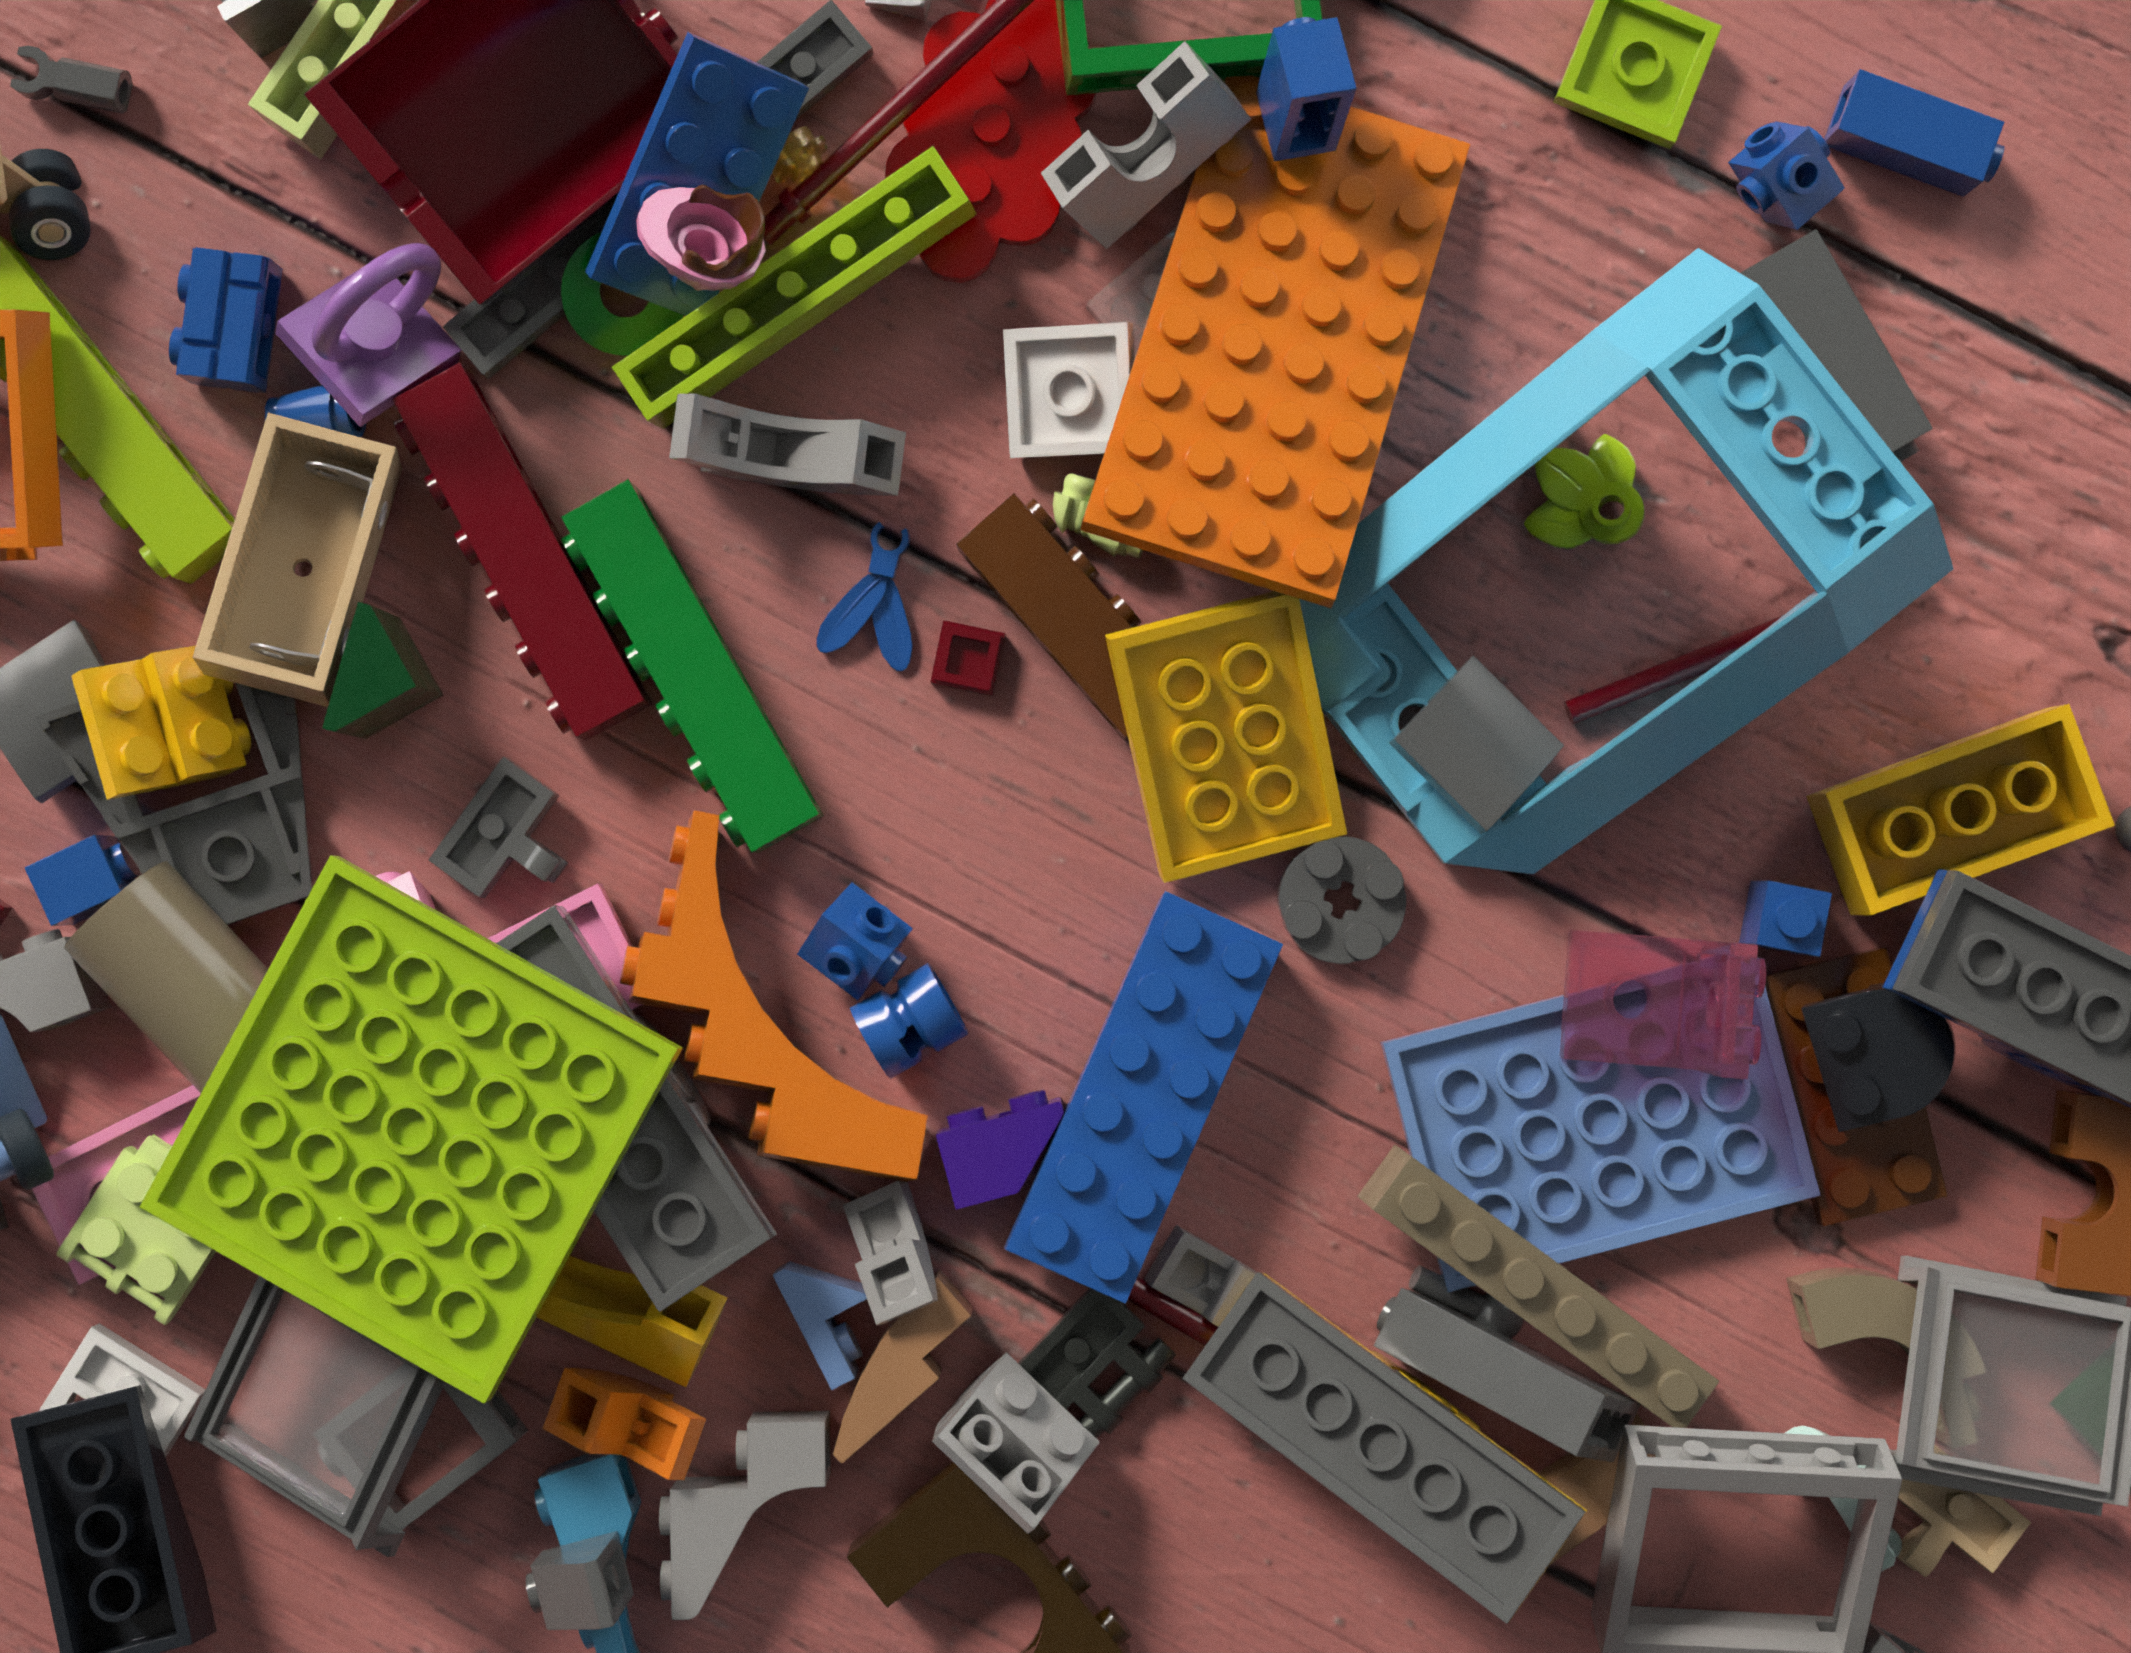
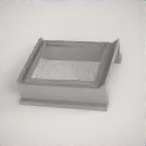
M1906 1255L1901 1256L1898 1280L1918 1285L1897 1449H1890L1902 1479L2097 1516L2102 1514L2103 1503L2128 1507L2131 1486V1307H2126L2127 1298L2099 1292L2058 1288L2042 1281Z

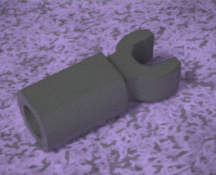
M18 47L17 55L26 62L39 65V73L34 80L29 82L18 79L11 80L10 87L24 97L40 100L54 93L56 99L63 102L121 114L127 111L133 86L129 71L64 57L55 62L37 47Z

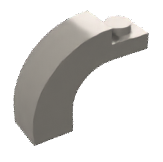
M695 393L678 394L669 458L700 466L703 472L773 486L839 494L898 496L906 432L862 419L821 420L790 417L748 409Z

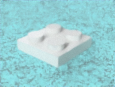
M1133 322L1003 329L1010 458L1104 454L1135 360Z

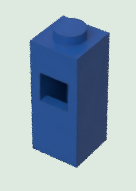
M1859 69L1842 88L1824 140L1831 149L1964 197L1983 181L1990 182L1996 174L2005 150V146L1997 143L2005 122Z

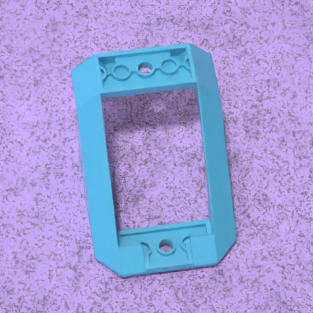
M1697 248L1586 335L1359 522L1332 608L1302 599L1299 600L1322 711L1443 864L1535 874L1848 654L1954 568L1933 502L1761 286L1700 248ZM1646 376L1815 591L1766 630L1596 752L1567 767L1547 784L1539 775L1487 832L1480 834L1389 744L1400 732L1398 720L1402 710L1408 706L1423 708L1428 703L1427 701L1457 670L1388 583ZM1778 422H1791L1802 430L1805 436V448L1800 457H1786L1780 454L1774 447L1772 431Z

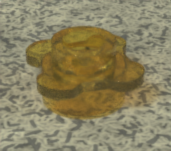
M807 126L790 133L772 172L776 183H783L790 178L795 185L801 183L824 161L821 156L828 150L825 138L823 136L815 138Z

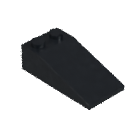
M141 1385L11 1418L60 1653H160L194 1644L216 1632L204 1570Z

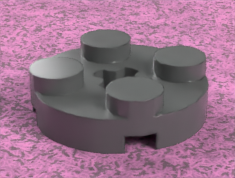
M1335 837L1313 843L1290 861L1280 880L1277 904L1284 928L1302 951L1322 961L1348 964L1372 958L1391 943L1398 933L1405 916L1406 893L1403 886L1402 872L1379 847L1354 837ZM1343 881L1353 886L1352 896L1359 899V906L1356 911L1346 910L1342 919L1331 915L1333 905L1324 901V895L1327 889L1338 890Z

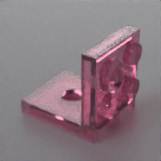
M1569 930L1559 1058L1693 1069L1723 1078L1748 1079L1749 1065L1757 1064L1761 1050L1760 1027L1752 1025L1754 998L1762 997L1766 983L1765 961L1763 958H1757L1758 944ZM1634 980L1645 989L1647 1003L1639 1015L1625 1018L1617 1012L1613 997L1619 985L1626 981Z

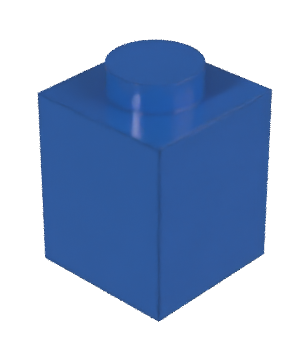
M109 835L90 836L24 867L51 926L75 925L90 918L110 899L133 882L135 877L140 875L138 866L122 843H118L116 836Z
M1769 880L1750 881L1739 943L1797 955L1820 957L1832 893Z

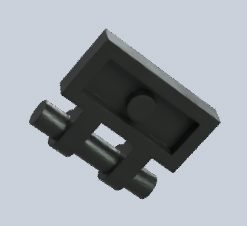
M1089 1288L1018 1364L1065 1409L1075 1402L1086 1413L1079 1422L1097 1439L1104 1431L1109 1434L1114 1431L1124 1420L1120 1414L1144 1389L1148 1392L1154 1389L1163 1379L1160 1372L1176 1354L1159 1337L1142 1355L1138 1353L1129 1343L1145 1327L1144 1323L1122 1302ZM1115 1360L1126 1372L1101 1396L1089 1385Z

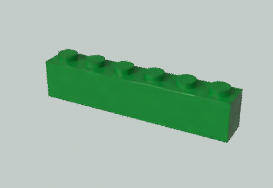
M627 479L562 516L561 518L570 534L561 538L565 549L580 572L588 567L593 572L601 587L600 590L593 593L599 609L611 627L620 622L622 623L633 643L624 648L627 658L643 682L652 677L664 697L662 701L655 704L671 734L676 737L684 733L696 755L687 759V762L702 789L708 792L715 788L727 810L719 814V819L734 845L739 848L747 843L751 852L760 853L823 817L821 809L639 489Z

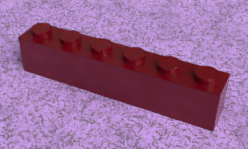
M459 362L393 398L392 400L402 416L393 421L398 435L412 455L421 451L432 472L424 477L425 484L442 511L449 507L452 508L462 529L454 533L455 539L472 566L479 563L483 565L492 582V585L484 589L486 596L502 622L512 619L523 639L515 644L516 651L533 678L542 674L553 694L552 697L545 700V703L561 732L565 734L572 730L577 738L587 741L653 705L611 626L599 609L586 580L565 549L561 540L562 536L473 373Z

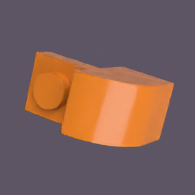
M564 1367L542 1429L588 1454L623 1455L668 1480H685L706 1418L673 1402L674 1394L646 1382L608 1371Z

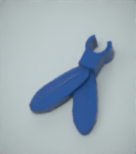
M878 522L872 529L870 537L873 551L868 572L872 574L863 577L828 613L820 625L816 646L823 653L833 652L844 647L872 616L882 656L892 668L897 671H904L908 668L913 650L912 635L899 590L892 579L896 577L901 555L907 551L910 545V534L908 529H903L900 531L902 534L900 546L895 550H884L880 546L879 535L885 528L881 522Z

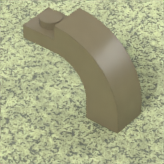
M1825 1268L1786 1278L1799 1329L1804 1341L1821 1349L1855 1339L1879 1337L1895 1341L1909 1357L1917 1295L1916 1288L1890 1276L1860 1268ZM1951 1313L1935 1438L1953 1449L1977 1442L1972 1423L1979 1420L1977 1401L1970 1386L1967 1383L1962 1384L1961 1379L1986 1372L1972 1339Z

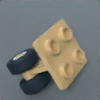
M0 145V213H9L10 231L15 244L24 253L42 260H60L78 253L88 242L91 228L85 203L78 195L72 192L79 189L82 184L72 159L56 150L33 149L19 154L10 161L2 155Z

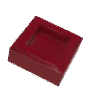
M943 620L930 683L993 697L1006 634Z

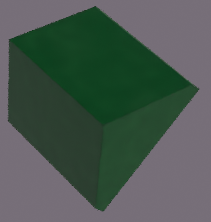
M358 602L322 729L367 739L442 697L443 693L401 618L374 606Z

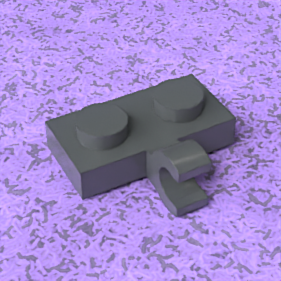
M503 756L431 855L429 861L480 898L487 897L513 859L544 882L548 880L554 883L568 862L530 836L557 800L559 794L511 759Z

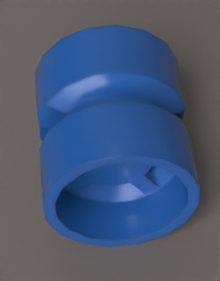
M929 963L897 980V990L892 995L880 990L850 1007L852 1016L863 1038L890 1079L922 1061L923 1049L929 1047L939 1052L969 1034L953 1001Z

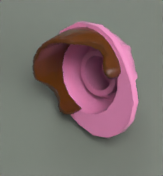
M700 185L696 188L678 187L658 190L643 202L636 219L638 237L647 253L665 266L671 275L692 286L696 291H715L736 287L741 282L754 276L766 252L763 240L765 231L764 211L762 206L758 204L759 201L750 193L723 194L714 191L706 185Z

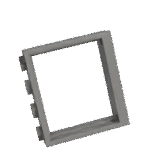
M1624 1425L1591 1610L1600 1652L1863 1653L1902 1483V1477L1886 1440L1882 1438ZM1647 1454H1655L1656 1457H1647ZM1857 1465H1866V1467L1858 1468ZM1652 1488L1858 1499L1833 1616L1631 1606Z

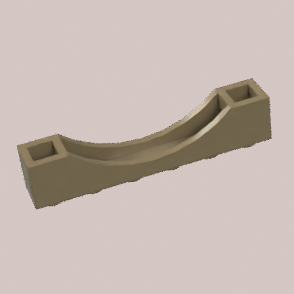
M1397 1145L1392 1147L1357 1197L1376 1213L1670 1426L1687 1428L1720 1382Z

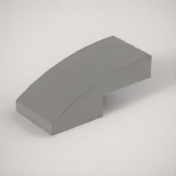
M898 1180L844 1204L843 1208L862 1261L856 1263L855 1266L876 1325L885 1324L938 1301L927 1242L908 1182Z
M1176 1225L1144 1280L1154 1289L1200 1313L1212 1324L1219 1327L1257 1272Z

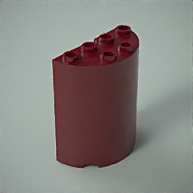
M419 0L304 93V95L480 305L619 192L678 55L671 45L679 38L655 7L644 14L633 0Z

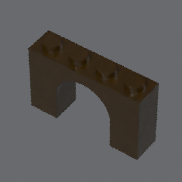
M953 1461L850 1545L847 1559L887 1608L944 1562L968 1553L994 1554L1011 1561L1021 1568L1034 1583L1041 1599L1043 1615L1040 1626L1031 1642L1020 1653H1130V1646L1126 1642L1132 1637L1129 1628L1110 1605L1100 1610L1087 1594L1086 1590L1092 1585L1077 1562L1070 1555L1060 1560L1045 1540L1051 1536V1533L1044 1521L1041 1520L1034 1530L1027 1533Z

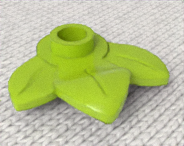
M1603 434L1590 448L1588 456L1574 449L1554 448L1535 464L1538 482L1544 495L1549 500L1527 517L1524 526L1538 540L1564 549L1575 548L1592 538L1604 544H1618L1632 538L1641 528L1645 509L1640 494L1633 487L1636 464L1629 449L1620 441L1607 434ZM1610 501L1619 502L1624 507L1622 515L1614 520L1605 519L1600 515L1601 507Z

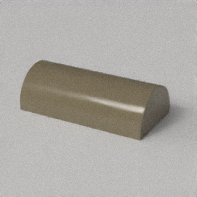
M168 861L155 865L122 889L93 914L71 936L64 946V949L200 1093L204 1089L268 971V968Z

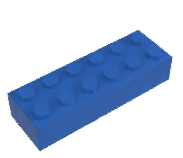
M1167 891L1161 895L1006 1241L1005 1250L1126 1304L1282 949V943Z

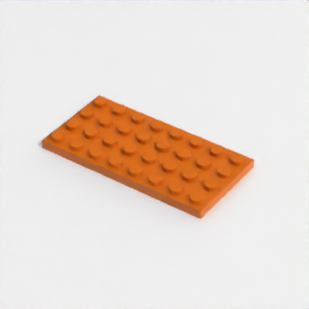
M1252 75L1226 77L1225 83L1251 120L1236 132L1229 142L1216 150L1196 169L1080 530L1332 608L1470 143L1350 106L1336 151L1274 161L1256 95L1260 78Z

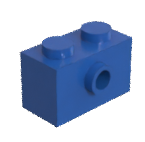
M1301 17L1288 21L1281 27L1273 28L1256 95L1274 161L1336 151L1356 91L1355 80L1337 17L1317 21L1310 17Z

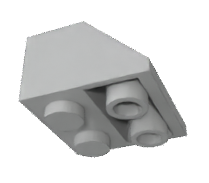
M1007 1352L968 1385L938 1422L932 1440L940 1450L1027 1533L1035 1529L1100 1443Z

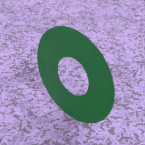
M600 232L586 240L571 256L562 278V304L568 321L584 341L606 353L630 355L681 320L684 315L652 302H648L642 312L632 317H619L610 313L604 307L600 298L601 282L591 279L585 272L601 235Z

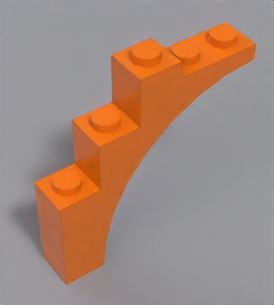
M694 810L688 820V826L676 825L673 835L669 863L680 865L676 890L664 888L657 921L658 926L668 927L667 936L644 932L640 938L638 948L626 947L620 984L631 986L628 1002L704 1016L703 1025L691 1024L684 1061L695 1063L693 1079L768 1092L767 1102L756 1101L751 1120L749 1139L759 1141L757 1156L905 1182L917 1180L928 1115L879 1102L834 1079L795 1048L761 1008L736 963L721 916L715 866L720 815Z

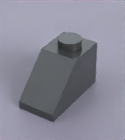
M618 1531L543 1550L530 1565L532 1573L526 1575V1590L531 1608L535 1613H543L547 1630H593L612 1627L634 1595Z

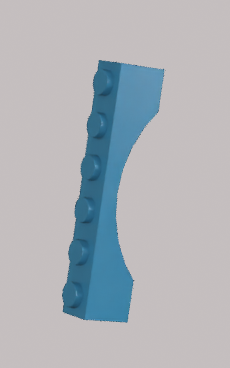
M585 1454L550 1466L539 1477L540 1488L535 1489L534 1495L537 1510L543 1524L546 1527L554 1526L560 1546L618 1531L626 1561L631 1531L642 1503L627 1458L618 1454ZM627 1606L614 1626L604 1629L579 1630L585 1647L587 1649L595 1647L596 1653H640L634 1639Z

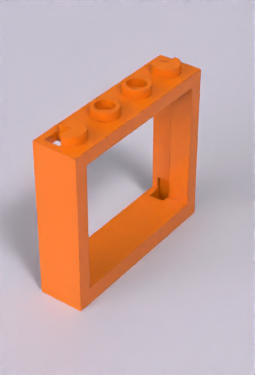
M15 309L0 310V340H5L16 527H0V561L38 560L37 548L63 546L50 312Z

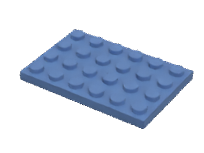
M1748 946L1380 1042L1410 1155L1557 1263L1579 1259L1820 1196L1755 947ZM1437 1257L1447 1292L1476 1285Z

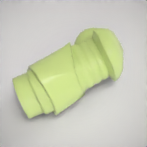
M1074 473L1067 475L1063 482L1064 488L1062 493L1054 491L1052 503L1054 520L1062 534L1068 528L1071 531L1074 530L1077 534H1081L1083 537H1088L1094 545L1114 557L1118 554L1140 558L1143 553L1142 549L1080 530L1095 480Z

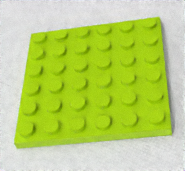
M330 855L139 1207L485 1404L493 1398L683 1047L344 858Z

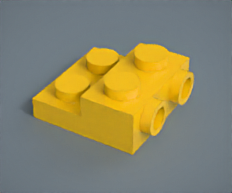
M196 645L154 652L140 660L81 669L71 676L107 800L224 777L247 765L244 755H247L251 748L249 729L242 719H233L227 695L233 689V682L204 675L192 658Z

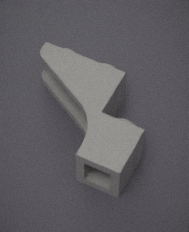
M830 1411L753 1412L747 1422V1430H738L736 1435L737 1470H747V1476L685 1477V1480L675 1481L670 1489V1496H661L659 1529L661 1536L670 1535L671 1560L662 1561L660 1595L661 1600H671L672 1620H689L699 1614L748 1520L763 1503L790 1490L826 1487L831 1475Z

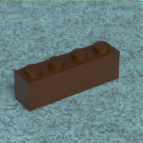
M1013 493L956 543L957 549L1099 713L1125 740L1128 738L1105 635L1137 627L1142 622L1118 594L1108 601L1092 581L1100 574L1076 546L1066 553L1051 536L1050 533L1057 528V525L1043 507L1033 498L1024 505Z

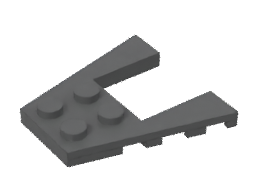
M235 683L268 775L144 816L137 794L111 800L106 799L79 702L34 716L36 723L45 732L63 758L68 769L84 788L104 817L103 819L116 838L120 840L142 874L155 865L168 861L227 925L307 898L313 886L295 698Z

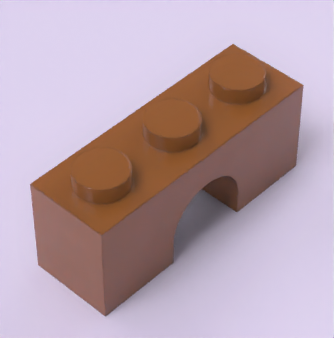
M2056 1090L2049 1153L2084 1161L2094 1174L2096 1194L2089 1208L2078 1216L2072 1218L2042 1216L2035 1279L2058 1288L2131 1296V1108L2110 1098L2094 1094Z

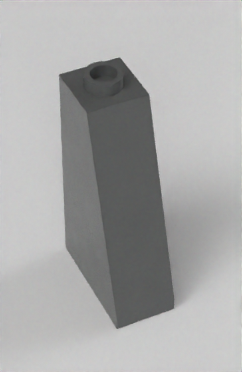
M1817 229L1742 271V275L1761 286L1898 460L1901 462L1919 452L1920 449L1914 439L1932 430L1933 427Z
M1401 1287L1397 1297L1394 1296L1389 1299L1379 1315L1377 1329L1380 1333L1373 1346L1575 1456L1614 1462L1621 1447L1624 1425H1632L1641 1406L1637 1401L1418 1292Z

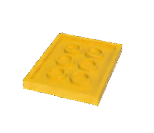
M1272 591L1105 635L1159 876L1164 883L1347 834L1299 598Z

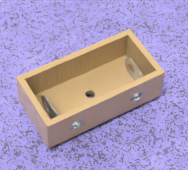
M267 414L192 657L204 675L328 707L357 603H363L402 472L396 447L276 414ZM300 562H308L313 566L312 572L308 576L300 577L295 574L296 565Z

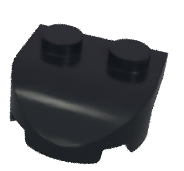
M1884 983L1873 984L1867 989L1805 1004L1801 1008L1839 1132L1911 1115L1935 1099L1951 1073L1956 1055L1955 1036L1948 1019L1882 988Z

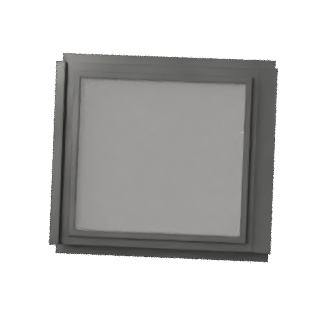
M259 1276L184 1437L189 1441H198L352 1540L356 1550L374 1548L383 1555L392 1557L396 1555L406 1532L382 1517L446 1382Z

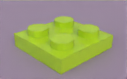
M1594 0L1553 103L1671 149L1677 140L1722 26L1659 0Z

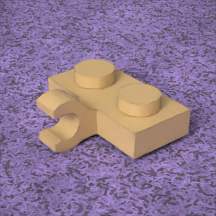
M1934 1445V1454L1948 1456ZM1902 1479L1898 1500L1920 1517L1923 1522L1901 1540L1902 1549L1897 1558L1913 1571L1916 1570L1924 1577H1927L1952 1543L1983 1569L1994 1573L2031 1522L2000 1497Z

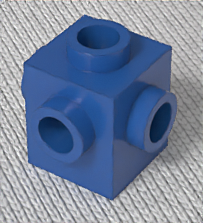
M1777 121L1766 124L1749 135L1744 143L1745 148L1728 162L1740 181L1736 189L1742 201L1753 212L1760 214L1765 222L1798 230L1845 189L1827 159L1830 156L1828 144L1816 130L1809 126L1803 127Z
M852 882L821 915L797 955L856 1000H859L875 981L881 986L886 987L907 959V956L900 952L899 949L913 928Z

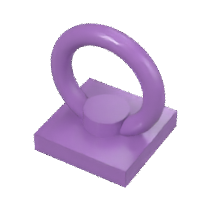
M421 243L402 245L378 256L361 269L279 319L275 333L360 427L395 405L392 400L393 398L457 364L462 351L422 307L437 285L441 273V261L433 248ZM413 271L410 279L403 286L397 277Z

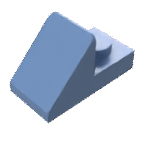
M791 1261L779 1266L773 1273V1277L831 1390L855 1379L859 1370L855 1360L863 1356L862 1350L848 1323L845 1321L837 1325L833 1316L867 1299L862 1283Z

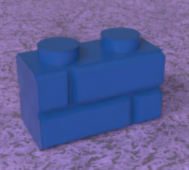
M198 247L193 248L191 265L184 264L181 267L177 283L179 300L185 303L182 328L175 327L169 341V359L172 365L177 366V376L199 386L266 393L283 268L270 258L261 255L238 252L229 253L222 250Z

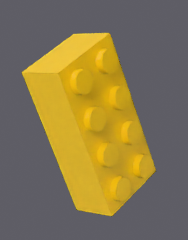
M2070 704L2035 711L1806 796L1850 915H1874L1925 896L1938 869L1956 870L1974 878L2115 826Z

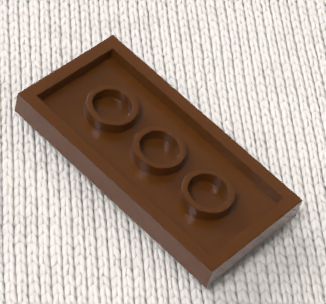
M1883 947L1762 975L1820 1191V1196L1813 1197L1811 1200L1817 1224L1822 1226L1948 1197L1926 1106L1905 1117L1843 1132L1838 1131L1801 1008L1805 1004L1867 989L1873 984L1885 983L1891 970V964L1887 948Z

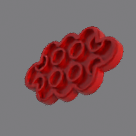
M988 0L985 10L996 0ZM1034 0L902 124L907 136L893 147L887 158L885 178L934 146L977 215L919 254L922 263L930 273L944 281L963 283L978 278L990 268L997 255L1000 243L1027 246L1040 242L1052 232L1059 219L1060 203L1041 172L1082 136L1077 122L1089 113L1096 100L1097 93L1066 95L1055 0ZM958 11L943 16L933 24L924 39V65L926 66L981 14Z

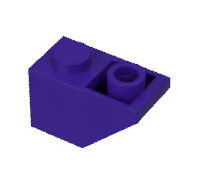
M1039 1090L1008 1099L1011 1110L986 1117L984 1107L980 1106L946 1116L949 1127L939 1129L936 1133V1138L956 1210L1019 1193L1064 1114L1061 1097L1048 1100L1045 1090Z

